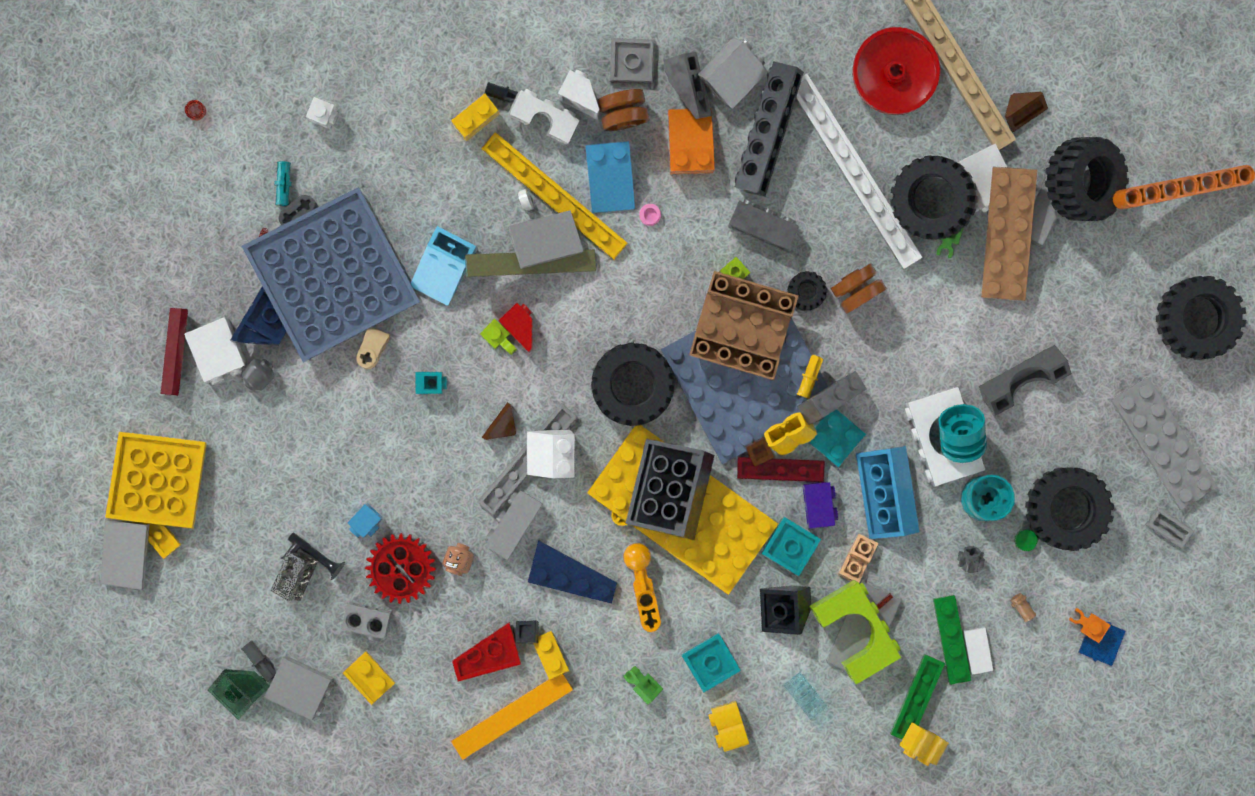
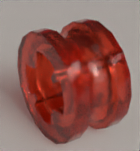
M191 100L185 105V113L190 119L198 121L205 116L206 108L200 101ZM199 105L198 109L201 110L200 113H195L196 116H192L193 112L190 110L191 107Z

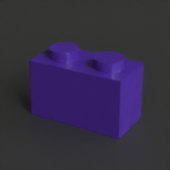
M830 482L803 484L807 528L835 526V521L838 520L837 507L833 508L832 499H836L835 487L831 486Z

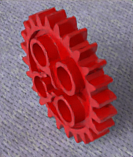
M400 533L399 539L396 538L395 534H391V541L384 537L383 545L379 542L375 543L378 550H370L374 556L366 558L368 562H371V565L365 567L366 570L371 571V574H368L366 578L373 579L369 586H377L374 593L383 592L381 599H384L387 595L390 596V603L397 598L398 604L402 603L403 598L406 599L407 603H410L411 596L418 600V592L425 595L426 591L423 587L430 588L432 585L428 582V579H435V576L430 574V572L437 570L436 567L431 566V563L436 561V559H429L428 557L433 551L426 552L424 550L427 543L420 546V538L412 541V534H409L407 539H404L403 533ZM398 547H403L406 550L407 555L404 559L397 557L396 549ZM387 554H390L398 565H405L404 571L415 580L414 583L403 572L398 573L396 571L398 566L387 557ZM382 562H386L391 566L389 574L381 572L380 565ZM413 563L421 565L422 571L420 574L412 573L411 565ZM397 578L405 580V589L401 590L395 586Z

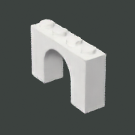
M958 387L905 403L907 407L904 408L907 421L911 420L913 429H910L914 442L918 441L920 447L917 450L918 457L921 462H925L927 469L924 471L927 483L931 482L932 486H938L985 470L981 457L968 463L953 462L936 452L929 440L930 427L940 417L941 413L951 406L964 404Z

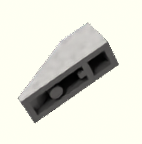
M684 53L663 60L669 83L696 119L712 116L704 82L698 76L701 69L697 53Z

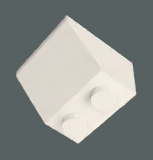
M570 70L558 92L559 101L598 120L600 111L591 82L587 79L588 75L579 70L575 72Z
M571 430L527 431V475L547 478H574L575 434Z

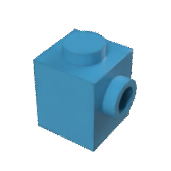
M366 503L348 522L351 526L349 530L358 538L360 535L363 538L367 535L372 537L380 528L377 524L383 517Z

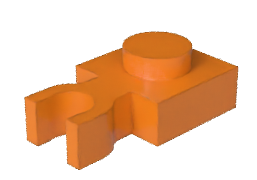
M1076 608L1075 611L1080 614V619L1074 620L1070 617L1069 620L1075 624L1083 625L1080 632L1100 643L1111 625L1093 613L1087 618L1081 610Z

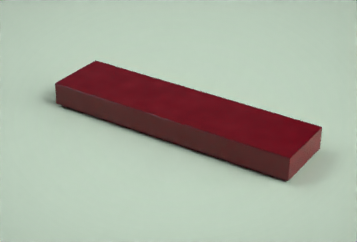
M170 308L160 394L179 395L188 309Z
M738 457L737 479L824 482V460L772 458L755 467L749 457Z

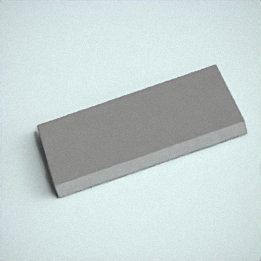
M863 583L869 593L866 595L869 602L873 601L880 612L877 614L880 621L884 620L887 626L890 627L901 599ZM848 614L845 616L826 662L845 670L841 662L865 648L869 642L871 630L864 616L860 614Z

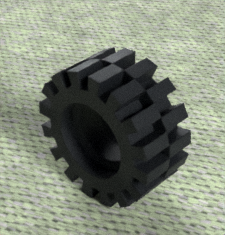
M805 271L798 273L790 280L787 287L788 293L798 295L795 308L802 311L816 309L826 299V282L815 272ZM810 283L814 286L815 295L813 298L807 300L799 295L801 284Z

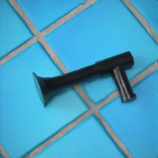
M294 532L288 538V541L293 545L280 558L286 564H289V561L301 549L329 570L331 580L339 574L345 565V562L336 563L331 561Z

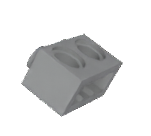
M349 602L347 603L341 629L347 630L346 634L358 637L359 634L368 635L367 639L380 642V639L387 637L392 612ZM353 614L360 616L361 624L359 626L351 623V616ZM374 619L382 622L383 626L380 631L373 629L372 621Z

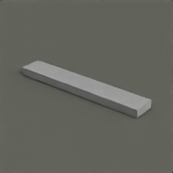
M561 403L538 431L568 430L578 416ZM527 444L477 501L493 516L528 476Z

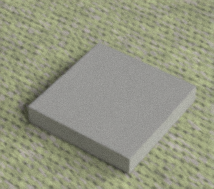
M611 38L610 82L653 84L655 40Z

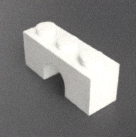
M528 89L519 91L507 116L528 125L535 114H544L550 122L546 135L565 145L568 144L579 122V119L575 118L576 114L567 109H564V111L557 109V104L547 99L542 101L536 98L537 94Z

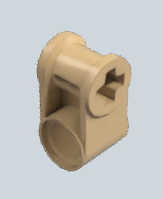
M374 327L367 329L356 357L357 363L364 369L374 368L387 344L385 343H388L390 334ZM370 354L372 362H367L365 365L362 357Z

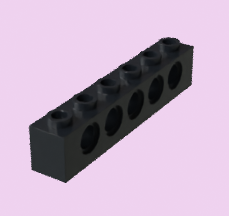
M773 61L772 67L767 72L768 80L761 92V103L759 109L754 114L755 122L748 134V145L741 157L740 171L735 176V188L741 191L766 197L804 74L798 67ZM783 83V88L777 91L779 84ZM777 104L776 110L771 112V107ZM770 125V130L764 133L765 127ZM764 145L763 152L758 154V149ZM757 166V172L752 175V169Z

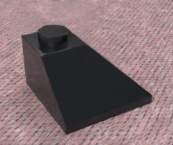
M781 586L761 588L762 632L802 634L811 611L809 607L811 605V587Z

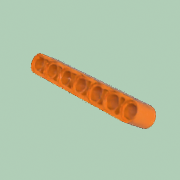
M1242 165L1122 189L1114 194L1113 203L1118 209H1128L1248 185L1254 181L1255 171L1249 165Z

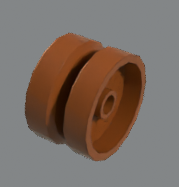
M643 89L623 90L597 99L599 111L607 114L601 119L604 131L624 130L650 121L648 109L639 107L645 103Z
M872 263L860 270H854L843 277L841 282L830 288L836 298H840L848 292L851 295L841 303V307L846 314L887 289L882 279H877L868 285L867 281L877 273Z

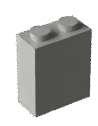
M733 38L698 74L720 102L731 109L768 72L763 66L765 64L763 59L757 54L754 55L752 53V46L744 39L741 41Z
M285 656L264 698L313 720L316 715H321L325 704L322 703L325 695L329 697L334 688V684L331 683L333 677Z

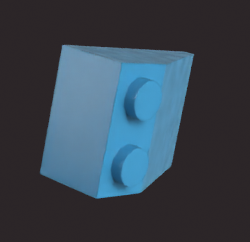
M629 141L585 145L592 213L635 209Z

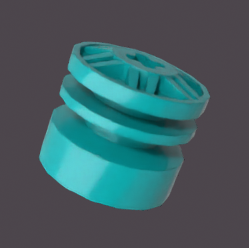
M966 404L954 405L945 409L938 419L943 455L947 459L958 463H968L979 459L985 454L987 449L986 424L983 412L979 408Z
M998 475L978 476L965 484L961 492V504L964 511L977 521H997L1006 517L1011 512L1015 504V494L1010 483ZM986 495V497L989 498V501L984 502V500L981 499V496Z

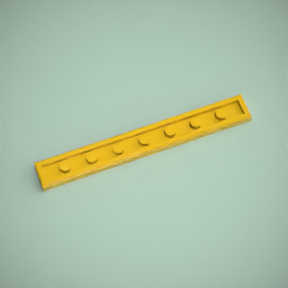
M496 132L481 148L557 213L571 210L576 229L613 260L626 247L628 243Z

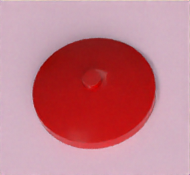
M903 27L885 28L869 36L858 49L852 66L853 83L861 99L872 109L888 115L908 114L922 107L935 92L940 78L939 59L931 43L918 32Z

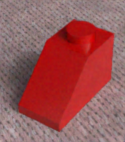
M516 303L498 321L530 353L533 349V319L530 315L533 312L524 303L521 306Z

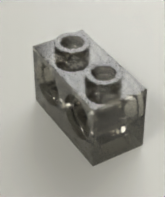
M288 551L271 588V592L287 601H301L318 561L302 552Z

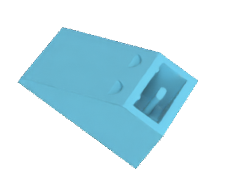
M437 226L411 281L412 288L449 306L466 273L465 255L475 254L478 248Z

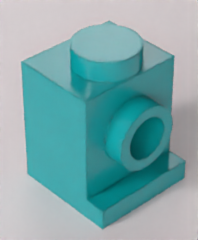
M415 372L416 394H443V389L448 388L447 376H443V372ZM429 380H436V386L430 387L428 384Z

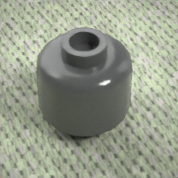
M253 359L241 372L243 384L252 391H262L274 378L272 364L266 359Z

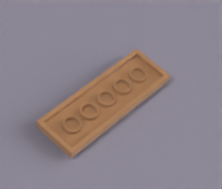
M995 166L992 168L981 295L983 298L1026 300L1037 169Z

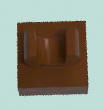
M765 437L745 446L755 467L774 458Z

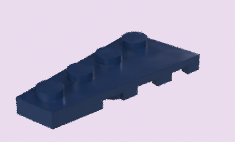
M538 540L528 583L612 604L617 585L616 581Z

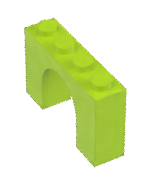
M853 580L809 607L823 628L848 614H860L868 621L871 630L868 644L860 652L841 662L851 681L857 685L899 660L901 656L898 652L901 649L895 639H890L888 635L890 629L885 621H880L877 614L880 612L873 601L869 602L866 596L869 593L865 585Z

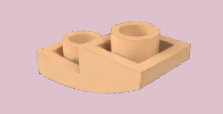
M858 534L838 575L849 581L856 580L860 582L878 543Z

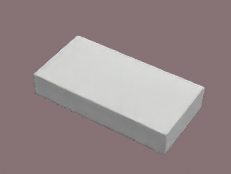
M981 627L963 631L970 673L973 675L993 671L986 628Z

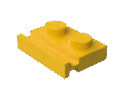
M367 651L343 672L345 677L371 705L396 683Z

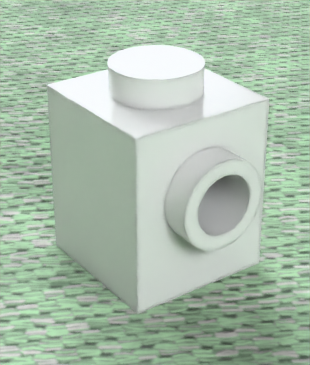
M314 97L306 118L313 123L330 129L331 125H334L337 120L338 109L335 105Z

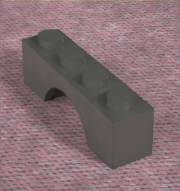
M1053 345L978 387L983 401L996 416L1014 406L1015 394L1025 384L1034 381H1045L1055 384L1072 373L1067 358Z

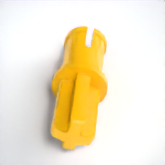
M816 355L810 357L805 374L802 373L803 379L797 395L810 399L814 384L819 380L817 376L823 358Z

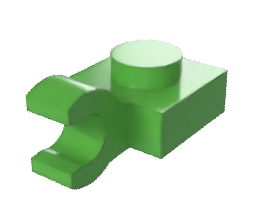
M633 666L623 676L627 682L636 685L633 690L647 705L663 690L649 673L644 676L636 666Z

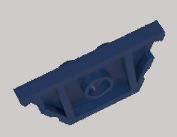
M263 286L230 339L231 342L277 346L281 343L287 331Z

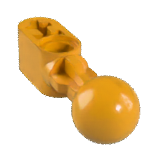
M633 543L625 549L623 560L625 565L634 571L635 581L633 582L641 625L645 631L654 632L660 627L661 620L653 582L648 577L646 570L651 561V553L645 545ZM644 594H649L652 597V601L648 605H643L640 602V598ZM648 610L651 611L652 618L656 619L652 626L644 623V621L648 620L646 612Z

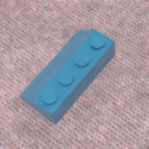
M906 446L856 453L869 539L899 537L919 533Z

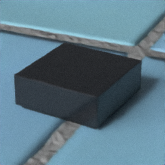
M516 621L515 643H538L539 621Z

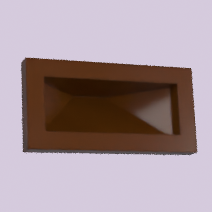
M1040 91L1013 93L1010 95L1005 118L1012 133L1048 109L1043 93Z
M506 403L482 436L484 440L516 435L512 404Z

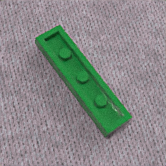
M955 595L933 598L948 682L952 685L971 681Z
M926 654L923 655L890 734L892 736L903 739L911 723L920 724L944 668V662Z

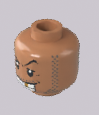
M457 543L456 546H449L442 562L443 566L446 567L445 571L461 577L462 574H467L474 559V554L469 551L470 547L461 543Z

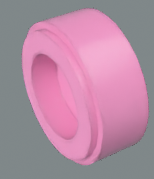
M646 204L640 210V220L647 226L656 225L660 221L661 211L654 204Z

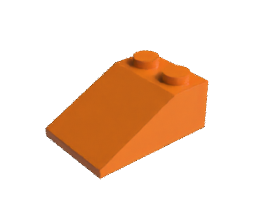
M668 109L670 175L714 173L712 116L696 119L689 109Z

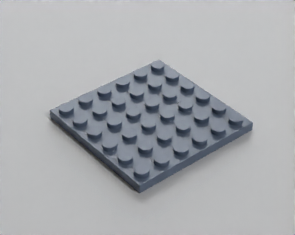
M359 187L241 246L303 363L420 303Z
M792 318L790 319L780 353V361L774 380L689 356L696 331L661 349L721 464L746 452V445L765 437L764 433L771 426L783 423L790 415L800 412L797 406L808 400L797 395L803 379L802 373L805 374L812 355ZM820 371L817 376L819 380L815 382L810 398L828 387Z

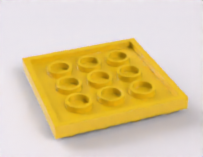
M119 432L105 518L194 529L207 443Z

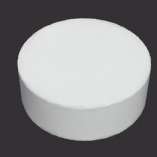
M527 189L519 191L518 197L523 210L526 212L533 210L534 207Z

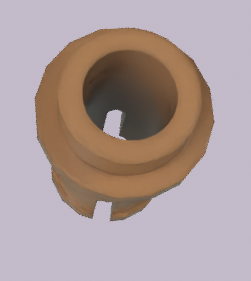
M1019 593L1011 598V606L1017 609L1024 622H1028L1036 616V613L1026 601L1027 597Z

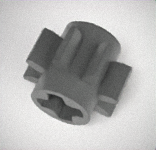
M975 546L965 547L964 552H958V566L962 567L967 573L978 572L979 567H984V552H981Z

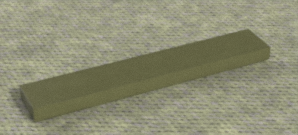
M595 249L583 250L581 254L520 269L516 253L465 255L466 277L596 271Z

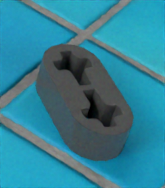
M308 195L299 196L280 212L278 217L280 224H286L284 223L286 214L292 215L296 212L297 214L292 218L294 220L316 209L315 200ZM302 200L306 202L310 200V209L306 210L304 208L299 212L298 209L302 207Z

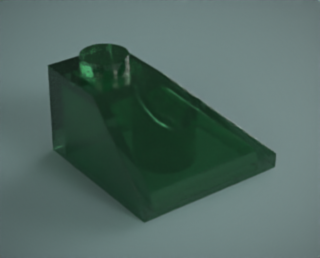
M224 669L207 691L239 720L270 686L255 671Z

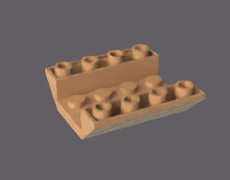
M714 271L689 356L774 380L780 361V353L790 319L793 317L798 295Z

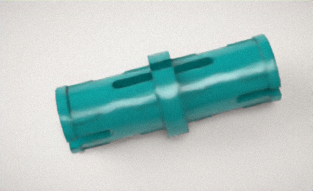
M277 162V181H274V186H276L275 205L277 206L289 205V187H292V182L290 181L291 162Z

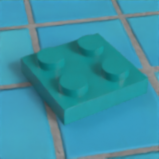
M836 409L823 417L815 426L817 435L808 443L835 466L839 467L865 437L866 433Z
M783 516L761 554L800 576L821 539Z
M719 632L681 654L703 693L741 671Z

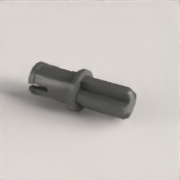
M250 641L241 648L253 663L251 666H255L267 682L274 678L276 671L266 660L267 656H263L253 641Z

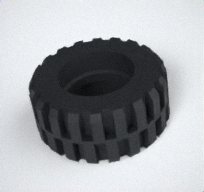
M1076 137L1064 141L1061 146L1057 147L1053 152L1055 155L1051 156L1048 161L1050 165L1049 168H1046L1047 181H1045V187H1048V199L1052 200L1051 205L1057 210L1059 215L1071 221H1102L1117 211V207L1113 203V196L1117 191L1126 189V185L1129 184V178H1127V172L1129 171L1128 166L1124 162L1126 159L1122 153H1119L1121 150L1116 144L1103 137ZM1088 166L1091 179L1089 190L1086 193L1083 179L1085 169Z
M929 155L921 159L912 160L910 165H905L901 169L902 173L894 179L896 181L895 186L891 187L890 193H893V198L890 199V204L894 208L892 213L899 220V225L903 229L908 230V233L923 239H945L959 233L964 226L969 224V219L976 211L974 209L975 203H978V196H976L975 192L977 187L972 181L973 177L960 163L943 156ZM931 177H939L946 180L954 192V202L950 211L936 219L927 218L920 214L914 202L915 191L919 184Z
M1195 276L1182 280L1171 286L1170 290L1161 297L1163 301L1158 303L1157 310H1160L1159 315H1156V322L1160 323V328H1157L1158 334H1163L1164 339L1162 341L1165 346L1170 345V350L1175 354H1181L1183 358L1202 360L1221 356L1227 353L1228 349H1233L1237 345L1235 341L1241 339L1243 335L1241 327H1246L1247 320H1243L1242 315L1247 313L1246 307L1241 308L1240 303L1243 302L1241 295L1236 296L1234 294L1236 289L1232 285L1227 286L1225 280H1216L1214 276ZM1194 298L1207 299L1214 305L1218 314L1216 330L1207 338L1194 337L1189 333L1184 324V309L1187 303Z
M634 342L620 344L608 350L597 362L593 370L591 382L593 398L602 413L612 421L627 426L644 425L662 415L671 402L675 386L673 371L667 359L655 348ZM628 364H638L645 367L653 378L654 386L650 397L638 405H628L621 402L615 396L612 388L615 373L621 367Z
M1060 467L1055 468L1053 471H1047L1042 474L1043 477L1041 479H1037L1033 483L1035 486L1029 490L1027 494L1030 496L1029 501L1025 503V508H1028L1026 518L1031 523L1029 527L1038 535L1037 538L1054 548L1079 551V549L1090 548L1091 544L1102 540V534L1108 533L1110 528L1107 526L1109 522H1113L1114 516H1111V510H1115L1114 503L1110 501L1112 494L1106 490L1105 482L1099 480L1096 474L1081 468ZM1066 488L1079 490L1084 494L1088 502L1087 517L1075 529L1059 527L1051 516L1053 498L1060 490Z

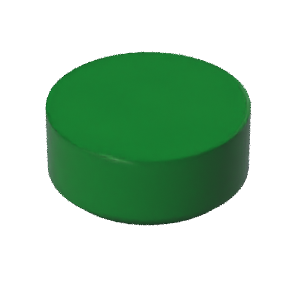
M1023 529L1015 535L1014 542L1018 549L1031 551L1036 547L1038 539L1033 531Z

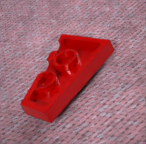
M510 622L452 660L458 682L521 665Z

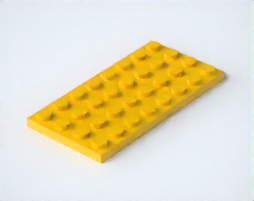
M642 425L634 426L587 492L589 496L614 512L624 521L627 519L646 439L664 442ZM710 475L694 540L637 526L633 527L729 595L778 523Z

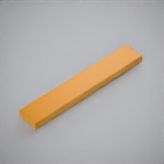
M564 674L552 680L548 679L451 740V743L463 760L568 694L573 688Z

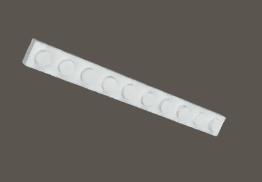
M805 74L802 77L796 99L898 262L905 269L921 259V254L906 230L899 225V220L894 217L892 213L894 211L812 80L808 74Z

